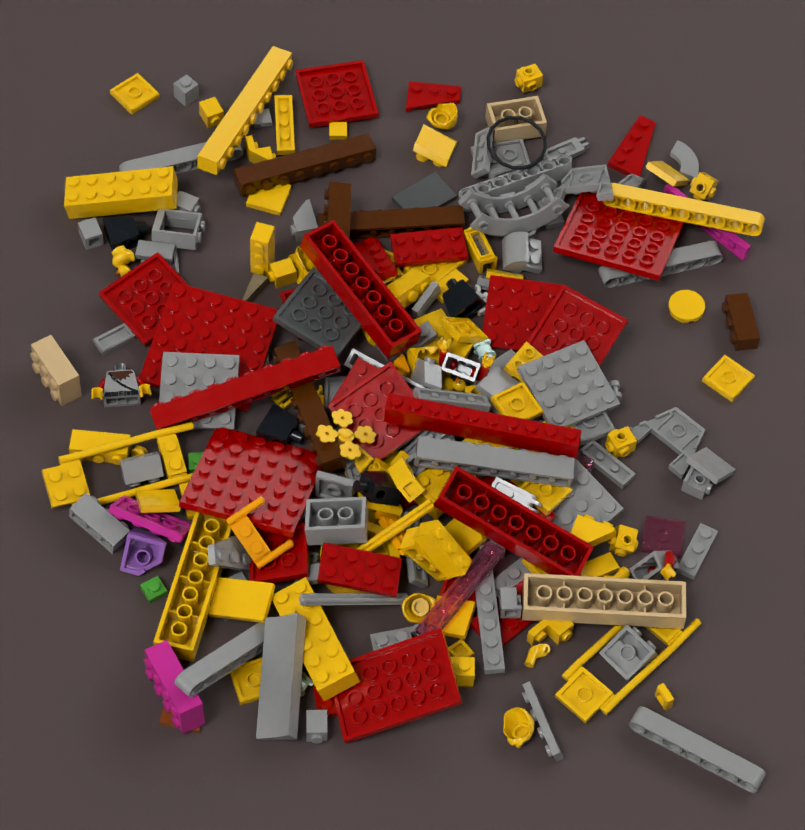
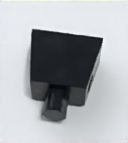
M132 215L103 218L104 231L112 251L122 245L129 250L137 247L140 235L149 232L147 223L136 224Z
M450 279L447 281L446 286L448 290L443 293L442 297L450 317L469 318L486 305V302L464 280L457 282L456 279Z
M275 404L271 406L256 430V437H262L271 442H281L284 445H289L291 441L301 444L305 438L304 433L298 431V419Z
M364 471L360 479L353 483V490L360 492L371 503L398 506L402 493L386 471Z

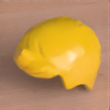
M454 103L438 104L436 108H432L428 112L426 118L434 127L449 130L457 123L458 110Z
M413 593L404 599L401 609L408 622L413 624L424 623L436 613L437 601L429 595Z
M516 707L511 708L504 714L503 732L510 745L520 748L532 737L535 723L532 716L525 709Z

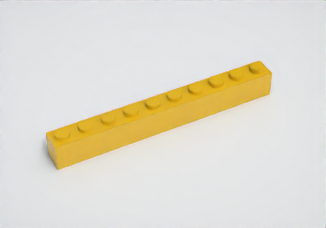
M275 46L271 48L199 152L197 158L198 169L217 175L221 169L225 168L228 158L233 156L236 146H240L243 136L248 134L249 127L256 122L257 115L262 113L264 105L270 101L272 93L277 91L280 81L285 79L286 72L292 69V52Z

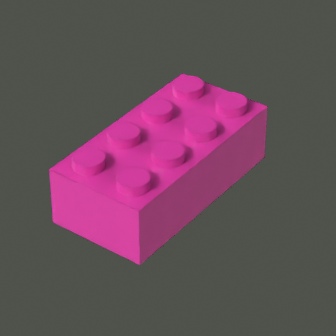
M165 640L145 649L143 662L147 668L145 669L146 676L149 681L153 680L155 684L153 687L157 696H162L164 700L162 704L167 713L171 712L173 716L171 720L176 729L179 728L181 733L185 734L204 725L203 703L198 694L189 698L174 685L176 677L184 669L168 641Z

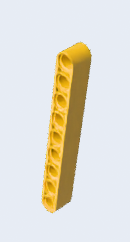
M611 183L614 199L602 201L606 206L750 236L760 235L765 221V217L759 212L618 183Z

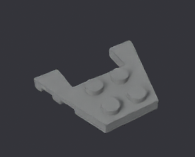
M606 164L572 168L561 180L560 187L554 188L552 191L554 196L562 201L566 194L573 193L577 195L582 192H597L598 201L614 199ZM546 197V199H545L544 201H545V204L547 205V204L550 203V202H549L548 198Z
M677 407L656 415L654 419L640 422L638 426L629 427L637 440V444L649 433H652L679 455L669 464L668 469L680 479L684 477L689 464L686 462L688 456L696 452L705 433V429Z

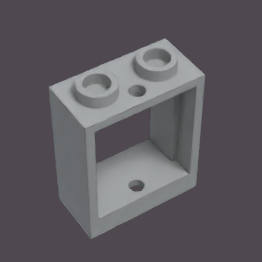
M158 209L152 228V242L175 244V248L196 250L197 243H201L202 232H204L205 221H202V213ZM168 226L194 229V232L190 234L165 231L164 228Z

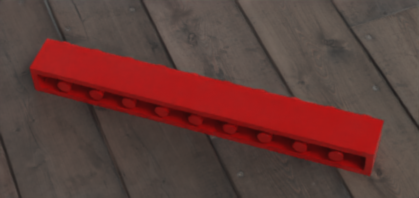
M324 345L317 348V351L311 353L309 351L303 352L297 358H286L276 365L268 364L262 370L256 372L255 370L248 371L242 377H231L224 383H213L207 389L201 391L196 389L191 391L189 395L183 397L175 396L169 402L155 403L149 410L156 430L189 422L193 423L340 372V364L333 346L328 347Z
M392 393L388 394L384 413V422L537 452H546L557 456L566 455L577 459L582 430Z

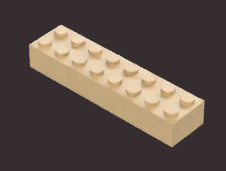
M524 573L522 620H559L586 624L683 629L686 621V582Z

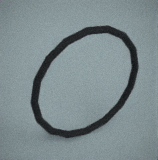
M508 116L499 119L490 127L486 137L487 149L492 158L500 165L510 169L525 170L535 166L543 159L547 150L546 136L541 127L532 120L522 116ZM507 120H522L530 123L539 131L543 138V150L540 157L533 163L525 166H512L502 162L495 156L490 147V136L493 129Z

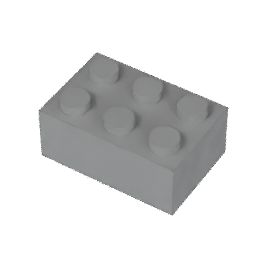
M366 497L307 499L305 515L307 545H323L324 542L329 544L367 543L369 511Z

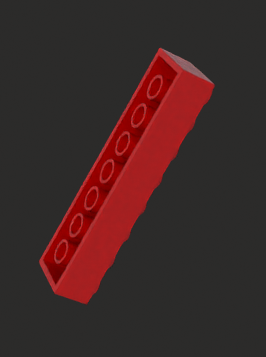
M335 220L304 234L300 248L387 359L418 342L422 330Z
M458 466L450 473L434 502V506L548 574L579 576L594 548L592 545Z

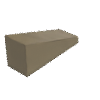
M254 273L242 300L251 302L268 284V277Z

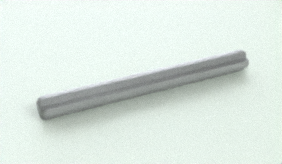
M302 593L299 601L302 606L402 605L408 594L397 593L396 598L373 593Z

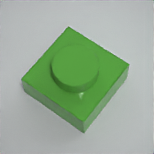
M204 452L188 453L189 473H194Z
M158 576L140 584V589L149 603L168 595L167 589Z

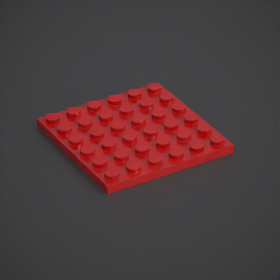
M597 192L580 193L554 245L553 252L659 281L685 222L609 207L602 201L597 200Z
M173 282L139 377L146 384L160 389L163 352L239 355V377L244 376L246 372L255 370V372L262 370L278 326L277 323L272 321L278 309ZM251 403L236 407V409L249 412Z
M225 427L215 428L179 501V507L226 520L262 496L265 499V503L247 515L254 527L293 538L305 512L306 500L311 498L315 489L317 471H323L322 467L318 468L315 461L317 455L310 450L288 444L284 445L277 441L271 442L262 437L229 430Z

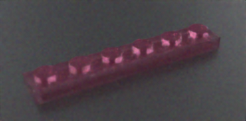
M487 541L472 559L466 574L458 576L416 627V633L422 635L439 628L443 630L505 554L504 549Z

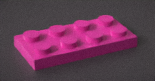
M125 495L111 504L108 511L114 514V517L117 519L128 520L136 527L147 528L151 533L168 537L169 541L181 543L188 536L191 523L165 512L141 513L137 500Z

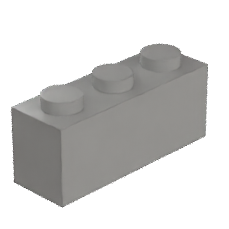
M85 493L70 507L69 517L113 554L126 542L127 534L130 532L129 527L123 521H118L114 514L109 513V509L103 508L94 496H89Z

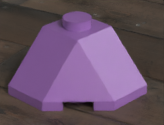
M133 528L127 534L120 571L139 576L163 562L167 543L151 532Z

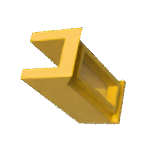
M471 227L465 229L464 237L467 251L478 273H483V265L487 263L495 270L498 257L494 255L484 233Z

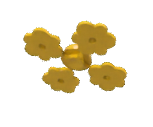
M343 409L333 411L331 414L334 419L333 422L342 427L338 432L333 430L330 425H319L316 435L320 437V441L323 443H333L335 438L343 443L339 447L341 450L340 455L350 460L361 456L359 446L352 443L354 436L360 439L361 443L367 442L368 444L374 443V438L376 437V433L372 432L370 426H359L355 433L347 429L346 427L353 423L351 419L352 414L348 411L344 412Z

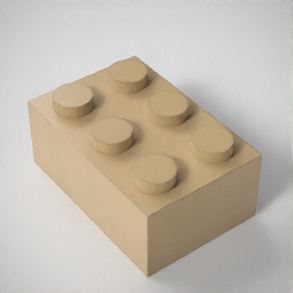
M538 96L487 103L485 118L488 127H491L499 119L508 116H522L535 122L546 134L547 121ZM507 120L493 129V143L521 138L524 140L542 137L533 125L522 120Z
M52 335L31 344L32 352L30 356L34 362L32 363V368L36 374L39 373L41 375L43 385L51 390L50 394L53 400H58L60 405L64 406L82 397L79 374Z

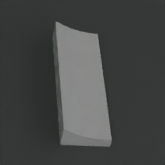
M299 613L266 617L256 730V739L297 740L306 617Z

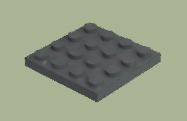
M314 267L273 316L272 320L316 348L332 345L337 358L362 327L325 278Z

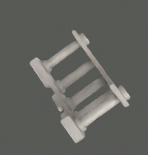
M544 173L534 182L525 186V190L518 193L510 192L500 194L499 197H490L489 194L469 189L458 201L460 206L471 210L476 218L470 224L471 228L482 233L502 236L513 232H528L537 229L557 218L569 207V204L554 196L552 190L558 184L556 180ZM547 196L550 203L538 210L535 202ZM529 206L532 213L519 217L516 210ZM509 212L512 218H499L497 213Z

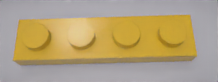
M274 95L277 155L295 153L292 95Z

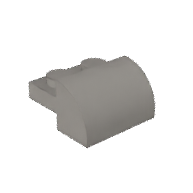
M513 232L506 235L502 239L503 270L520 274L522 270L540 274L542 271L541 241L529 238L528 232Z

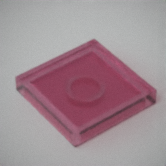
M646 515L641 552L652 553L653 551L671 550L677 558H680L685 521Z

